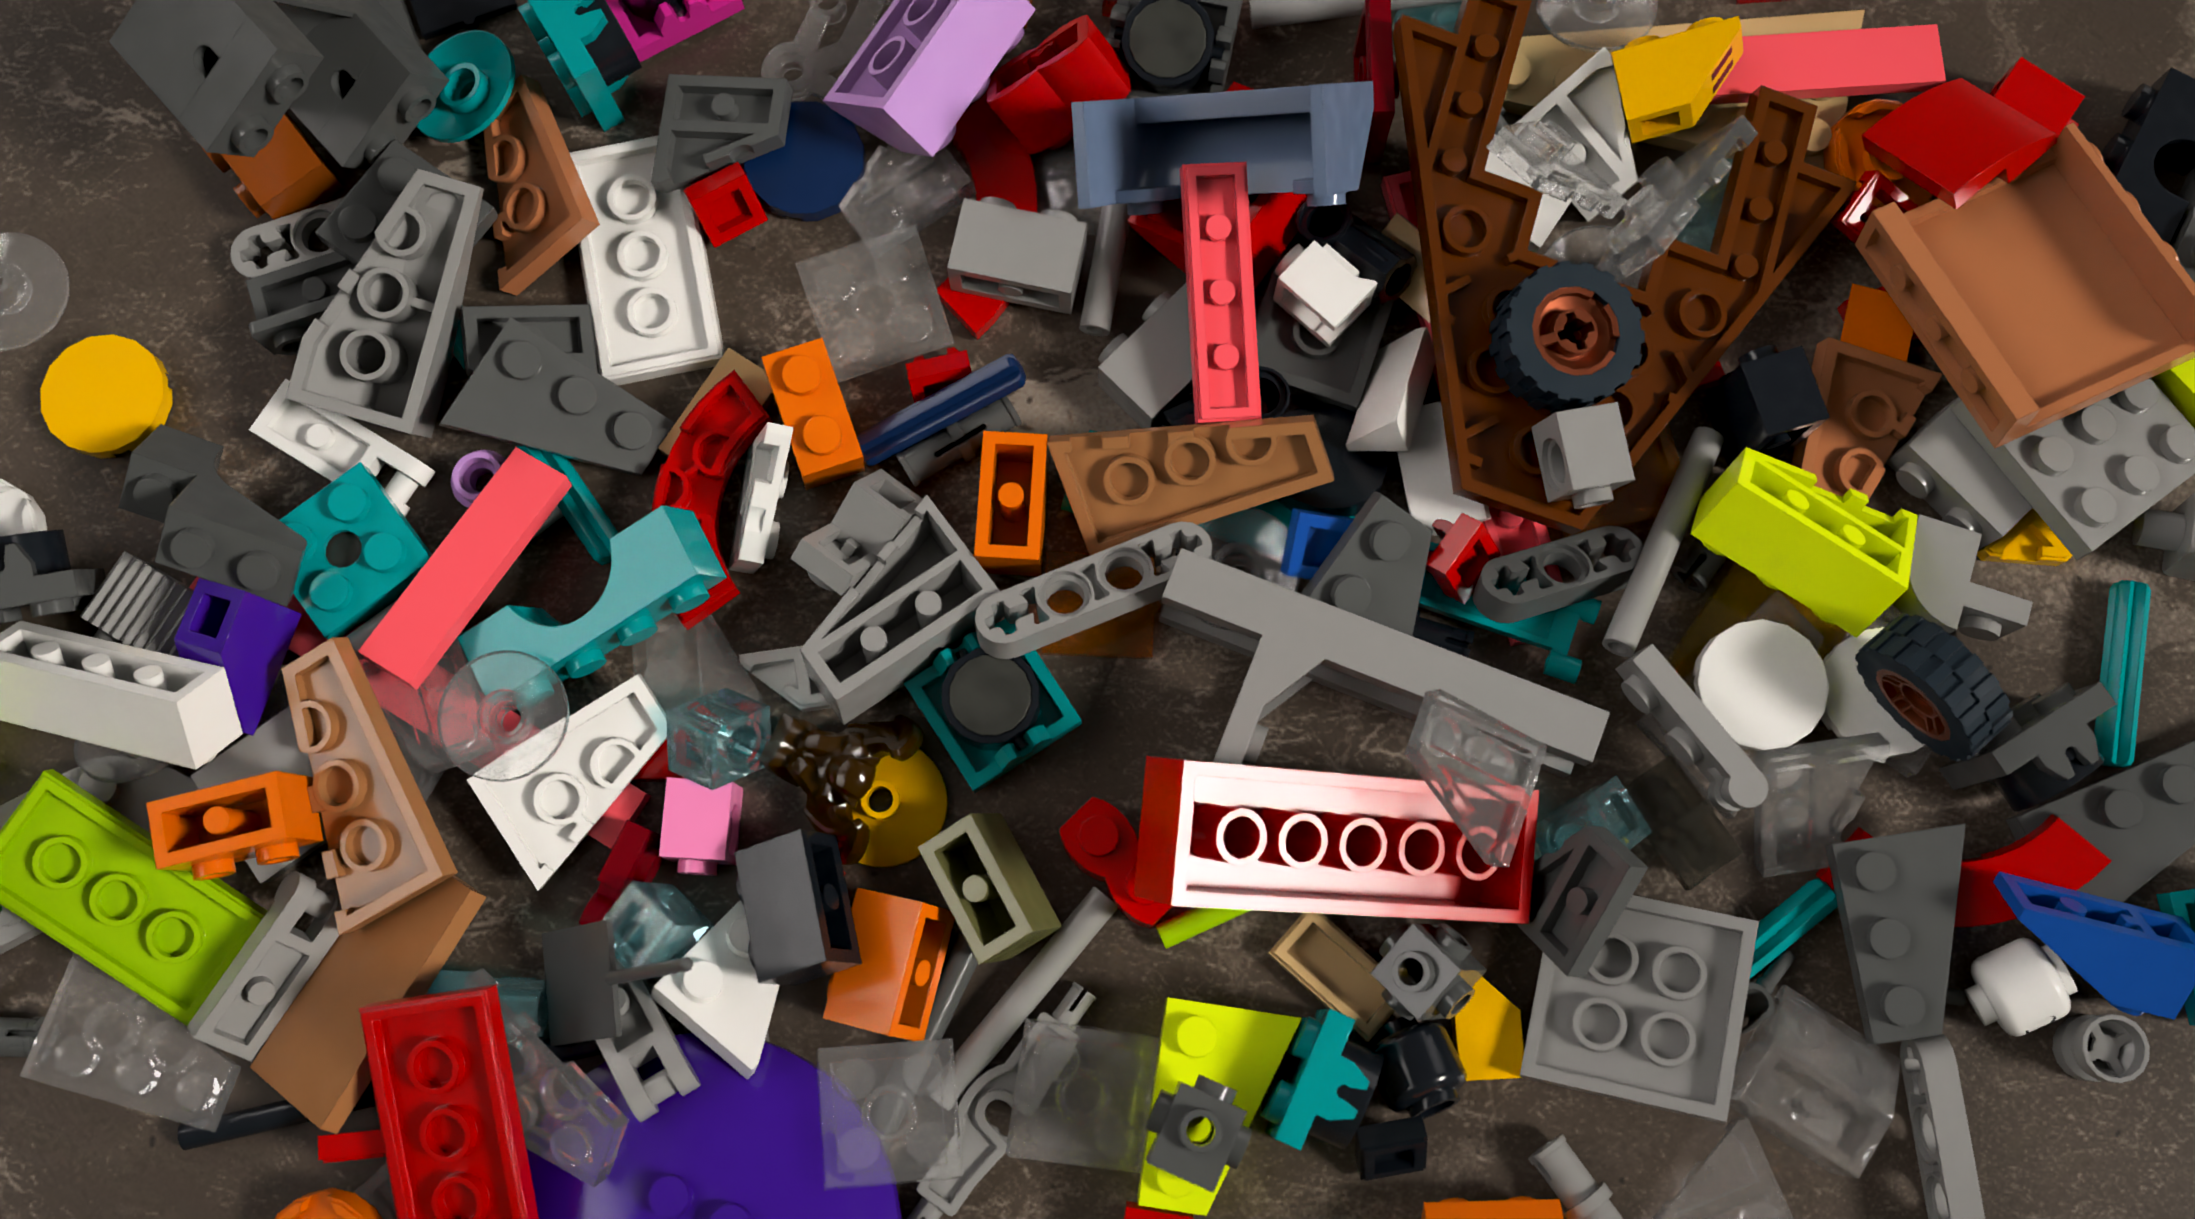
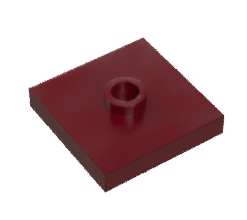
M1365 0L1353 50L1354 82L1373 81L1374 111L1364 163H1380L1395 114V99L1399 97L1400 87L1396 61H1393L1391 0Z

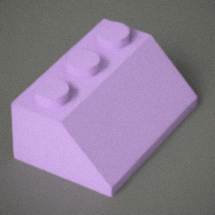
M894 0L825 96L823 102L832 110L904 153L933 157L936 152L942 150L952 140L956 133V123L970 103L980 98L990 84L991 73L1002 57L1019 44L1024 35L1023 27L1036 9L1028 0Z

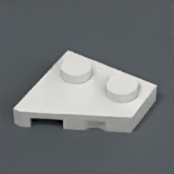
M1604 46L1510 127L1544 170L1575 194L1571 202L1588 222L1638 182L1613 59L1610 52Z
M767 422L747 449L728 570L754 574L764 564L765 558H774L779 539L780 523L773 521L778 498H783L788 480L789 462H787L793 433V427Z
M739 900L682 957H688L693 961L692 969L687 972L664 975L654 985L650 997L748 1080L755 1073L759 1064L780 985L758 983L756 970L752 966L748 954L750 937L745 909L741 900Z

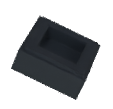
M1422 1115L1358 1127L1355 1133V1160L1361 1180L1368 1181L1423 1171L1426 1168L1428 1136Z

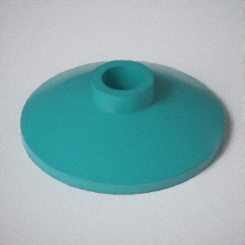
M480 30L466 31L443 41L428 55L432 62L449 79V82L436 98V105L433 111L417 124V128L426 136L438 142H460L482 132L502 112L513 90L515 62L508 46L492 33Z

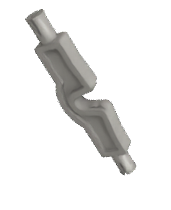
M1073 982L1072 987L1052 1015L1042 1012L1037 1017L1007 1061L986 1071L969 1087L956 1111L953 1127L954 1135L918 1184L917 1192L923 1197L907 1219H920L921 1217L925 1219H940L943 1213L948 1216H953L957 1213L973 1188L998 1162L1010 1146L1009 1138L1002 1134L999 1128L991 1124L987 1119V1105L994 1100H1002L1010 1107L1019 1109L1025 1115L1035 1112L1058 1068L1077 1043L1078 1037L1072 1030H1074L1093 1001L1097 999L1094 995L1087 991L1076 1008L1071 1012L1069 1010L1084 989L1076 982Z

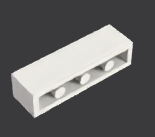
M18 621L0 633L1 721L195 770L212 761L221 750L243 734L224 667L25 621Z

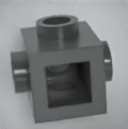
M1412 923L1410 927L1408 925L1399 927L1386 939L1379 951L1384 958L1372 970L1371 974L1385 987L1382 997L1393 1010L1408 1020L1416 1018L1420 1021L1450 1019L1458 1014L1472 999L1475 993L1472 987L1487 969L1470 954L1473 949L1468 941L1447 924ZM1421 966H1423L1424 970L1423 978L1416 973Z
M1200 1074L1194 1086L1179 1081L1174 1094L1161 1089L1145 1126L1146 1129L1157 1133L1146 1157L1147 1163L1214 1193L1224 1166L1227 1165L1234 1169L1238 1168L1252 1134V1129L1242 1125L1247 1111L1232 1104L1237 1091ZM1199 1116L1208 1118L1210 1122L1209 1134L1199 1141L1189 1139L1186 1132L1189 1122Z

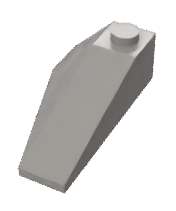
M421 169L416 170L375 230V239L353 270L348 269L337 285L340 290L320 319L315 318L302 336L285 399L408 434L432 438L449 377L460 319L459 313L462 308L484 191L483 188Z

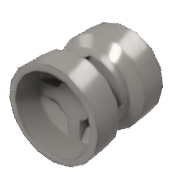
M2085 1014L2069 1017L2058 1026L2053 1036L2052 1050L2058 1065L2066 1074L2077 1080L2123 1083L2134 1080L2144 1072L2149 1061L2150 1046L2144 1031L2136 1022L2125 1016ZM2092 1037L2090 1050H2088V1041Z

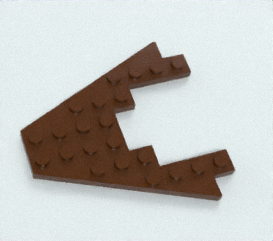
M1462 0L1453 32L1402 14L1395 23L1392 34L1453 494L1573 535L1586 527L1602 505L1574 509L1572 499L1548 503L1531 427L1552 414L1547 409L1541 408L1536 410L1527 406V401L1521 397L1516 398L1508 391L1510 387L1504 379H1499L1495 371L1497 366L1494 357H1490L1488 346L1492 343V334L1489 333L1490 322L1496 318L1498 312L1495 310L1500 301L1510 294L1509 291L1537 269L1545 265L1549 268L1558 262V260L1527 250L1543 191L1485 171L1532 0ZM1763 85L1752 92L1749 96L1710 252L1659 234L1649 242L1638 288L1636 289L1617 282L1622 287L1626 286L1632 294L1630 298L1635 307H1639L1642 315L1640 320L1641 330L1645 331V343L1641 345L1640 349L1642 358L1639 366L1630 373L1632 375L1631 379L1624 386L1592 406L1618 402L1632 467H1634L1855 190L1857 181L1804 162L1818 106ZM1563 329L1558 333L1560 340L1568 339L1570 342L1575 343L1574 336L1569 330Z

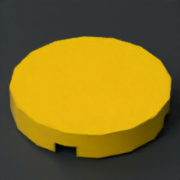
M114 334L87 337L67 347L49 366L40 388L41 413L50 432L78 453L104 459L116 457L113 454H121L127 450L132 452L160 424L165 425L173 405L172 389L168 387V378L165 374H168L160 359L135 340Z

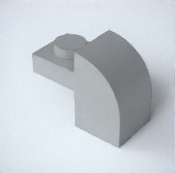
M879 469L852 484L832 522L801 538L790 559L807 570L808 576L815 584L826 590L835 591L840 596H844L851 586L856 588L878 561L877 555L889 540L893 542L915 515L914 509L923 498L883 469Z
M1921 514L1918 515L1908 589L1891 605L1897 617L1905 613L1909 616L1915 614L1923 617L1924 620L1930 623H1936L1949 634L1956 631L1958 625H1960L1959 632L1968 637L1984 641H1996L2027 626L2033 602L1970 582L1982 537L1981 533Z

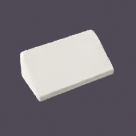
M1427 327L1415 329L1377 350L1346 442L1348 451L1409 450L1436 363L1434 345Z
M1441 401L1422 405L1409 450L1397 451L1410 515L1432 530V535L1434 536L1438 535L1432 524L1437 519L1447 520L1454 524L1461 513L1481 522L1491 519L1489 506L1453 494Z

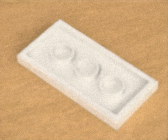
M658 136L570 152L600 223L597 228L578 243L587 303L590 304L599 374L617 386L715 367L725 353L702 225L683 189L691 186V184L669 193H658L651 183Z

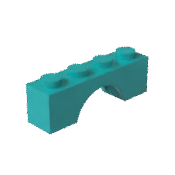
M662 505L610 538L611 570L606 588L594 607L574 622L563 624L554 619L543 608L507 605L457 637L489 705H518L520 710H528L542 705L556 695L554 687L567 678H580L604 666L607 662L604 655L620 645H634L652 636L658 630L656 622L672 612L680 614L690 611L707 601L710 597L708 590L727 577L694 512Z

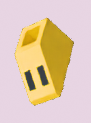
M1739 16L1725 20L1720 17L1705 18L1690 25L1686 31L1662 38L1656 35L1642 36L1627 43L1624 49L1611 52L1631 143L1695 126L1743 54L1742 27Z

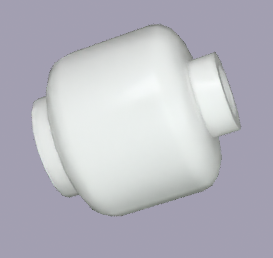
M2018 938L1976 958L1971 965V975L1975 985L1964 990L1973 1009L1985 1026L1997 1021L2006 1033L2019 1037L2066 1016L2071 1009L2069 995L2077 992V987L2062 959L2047 945L2039 947L2031 939Z

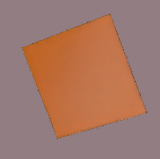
M1852 283L1840 341L1907 362L1913 329L1890 295L1885 291Z

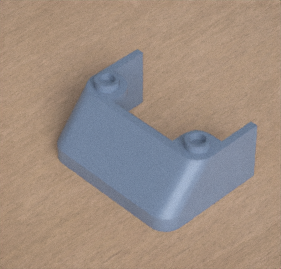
M1373 81L1071 102L1078 208L1088 209L1127 203L1128 215L1165 213L1166 200L1181 198L1180 167L1182 164L1246 162L1248 195L1293 192V194H1306L1307 206L1346 204V192L1358 190L1374 111Z

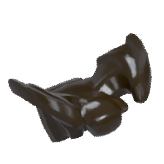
M783 713L759 761L769 772L778 778L802 788L807 794V803L803 808V812L816 832L837 835L842 865L856 864L866 852L870 831L868 825L860 818L853 820L852 809L856 808L858 801L871 788L876 774V766L880 760L888 755L898 761H905L912 757L921 747L924 733L917 723L901 714L895 716L894 721L851 722L844 731L835 733L822 731L806 720Z

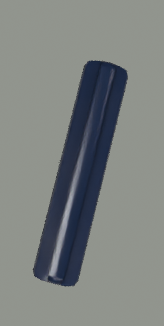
M1006 354L859 432L857 439L864 457V463L868 466H874L1022 388L1027 379L1020 362L1013 354Z

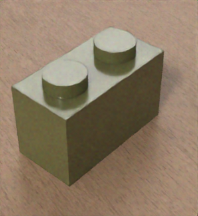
M970 813L918 846L927 867L979 965L1011 959L1062 927L1001 813Z

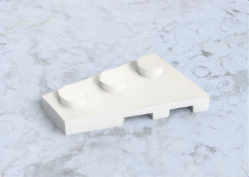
M637 674L467 779V782L535 888L539 891L674 731L675 727L642 675Z

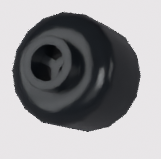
M1402 1016L1390 1021L1378 1030L1382 1040L1375 1044L1371 1050L1383 1055V1064L1377 1085L1390 1110L1399 1114L1409 1113L1410 1117L1422 1115L1423 1119H1427L1453 1107L1461 1100L1457 1091L1466 1082L1467 1074L1452 1040L1442 1024L1438 1022L1418 1023L1416 1018L1408 1020Z

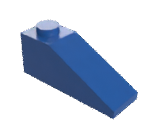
M1998 872L1993 883L2017 919L2104 996L2107 1002L2118 1010L2130 1015L2140 1016L2143 1013H2148L2175 1020L2195 987V932L2183 917Z

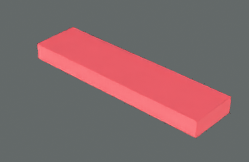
M1937 24L1742 36L1743 54L1709 105L1748 102L1750 94L1761 85L1798 99L1927 91L1946 82Z
M1246 162L1182 164L1180 167L1195 424L1262 419Z
M515 447L357 652L367 661L417 691L572 487L567 476Z

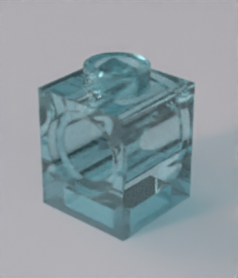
M725 687L666 711L669 771L710 790H715L765 768L760 763L759 758L771 738L769 705Z
M1616 775L1558 806L1537 822L1535 841L1539 846L1541 855L1555 853L1563 846L1566 839L1585 826H1599L1607 828L1631 850L1653 831Z
M632 881L601 920L612 919L615 958L625 968L682 958L714 926L673 884Z

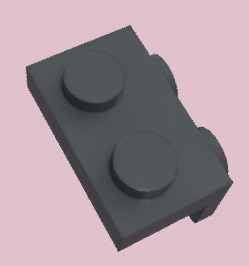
M334 251L245 280L256 316V321L248 324L251 337L273 355L298 354L302 336L315 318L320 319L340 290L337 285L348 269L353 270L356 265Z

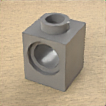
M1618 402L1555 412L1531 427L1548 503L1572 499L1574 509L1606 504L1614 500L1613 490L1635 480Z

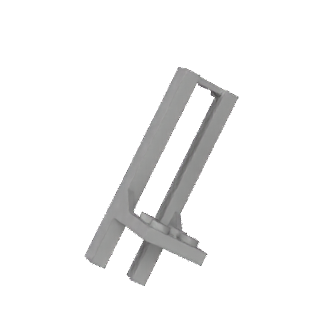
M1183 548L1180 550L1162 595L1161 603L1164 606L1160 613L1159 622L1253 658L1214 757V762L1255 765L1269 728L1257 723L1312 681L1561 778L1571 775L1574 763L1587 766L1593 762L1610 714L1606 710Z

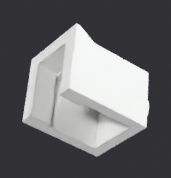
M1314 240L1306 249L1297 244L1280 261L1274 272L1278 279L1273 300L1329 348L1370 305L1378 283L1375 280L1359 278L1360 272L1330 245L1326 243L1322 247Z

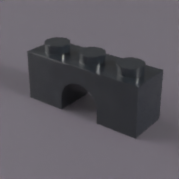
M2172 67L2151 86L2142 83L2134 91L2121 114L2122 117L2128 119L2122 134L2116 133L2101 153L2106 166L2124 190L2130 192L2137 199L2143 215L2161 239L2167 243H2170L2190 202L2169 192L2160 184L2154 171V164L2164 166L2182 176L2195 167V79Z

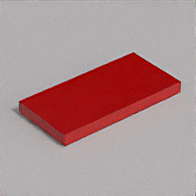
M497 984L374 1002L359 1008L397 1219H539Z

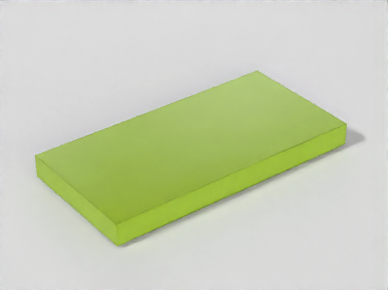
M54 769L43 771L0 830V904L186 1026L268 912L219 878L194 881L191 871L156 869L151 833Z

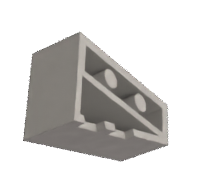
M928 495L914 509V517L893 542L889 540L878 553V561L856 588L851 586L800 649L809 677L844 725L902 687L905 682L932 666L933 661L940 652L946 648L955 649L960 646L965 636L976 632L975 614L978 606L987 597L1000 592ZM1003 617L996 619L994 623L997 624L1003 620Z

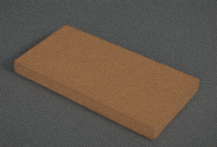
M453 875L359 930L339 935L278 1022L250 1068L321 1130L338 1134L372 1080L359 1008L374 1002L425 995L485 901L486 896L456 875Z

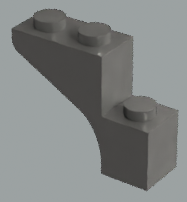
M160 424L132 451L118 507L164 523L155 562L212 582L247 591L287 607L292 599L306 550V539L237 492L220 478L217 472L224 446Z

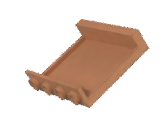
M2074 122L2064 127L2057 138V143L2009 184L1996 176L1957 210L1938 198L1903 214L1894 201L1871 212L1855 243L1863 258L1994 448H1998L2195 358V282L2179 263V258L2174 248L2161 239L2143 215L2137 199L2130 192L2124 190L2106 166L2100 150L2093 143L2087 141Z

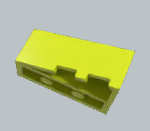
M1746 447L1700 498L1690 534L1701 540L1703 545L1714 554L1726 556L1754 573L1767 587L1777 591L1781 590L1810 608L1815 616L1823 622L1837 625L1857 638L1908 589L1918 515L1902 508L1894 516L1882 513L1866 506L1869 503V499L1864 493L1850 488L1843 496H1839L1814 486L1818 482L1816 474Z
M1167 997L1165 999L1149 1116L1161 1089L1174 1094L1179 1081L1194 1086L1200 1074L1237 1091L1232 1104L1247 1111L1242 1125L1249 1128L1302 1018ZM1202 1116L1193 1118L1187 1126V1137L1194 1141L1204 1139L1209 1134L1210 1122L1208 1118ZM1147 1129L1137 1195L1138 1205L1207 1216L1230 1167L1224 1166L1214 1193L1148 1164L1146 1157L1157 1133Z

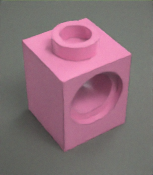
M667 777L659 857L672 862H678L677 873L688 875L717 876L718 864L736 865L734 852L738 851L743 788L733 781Z

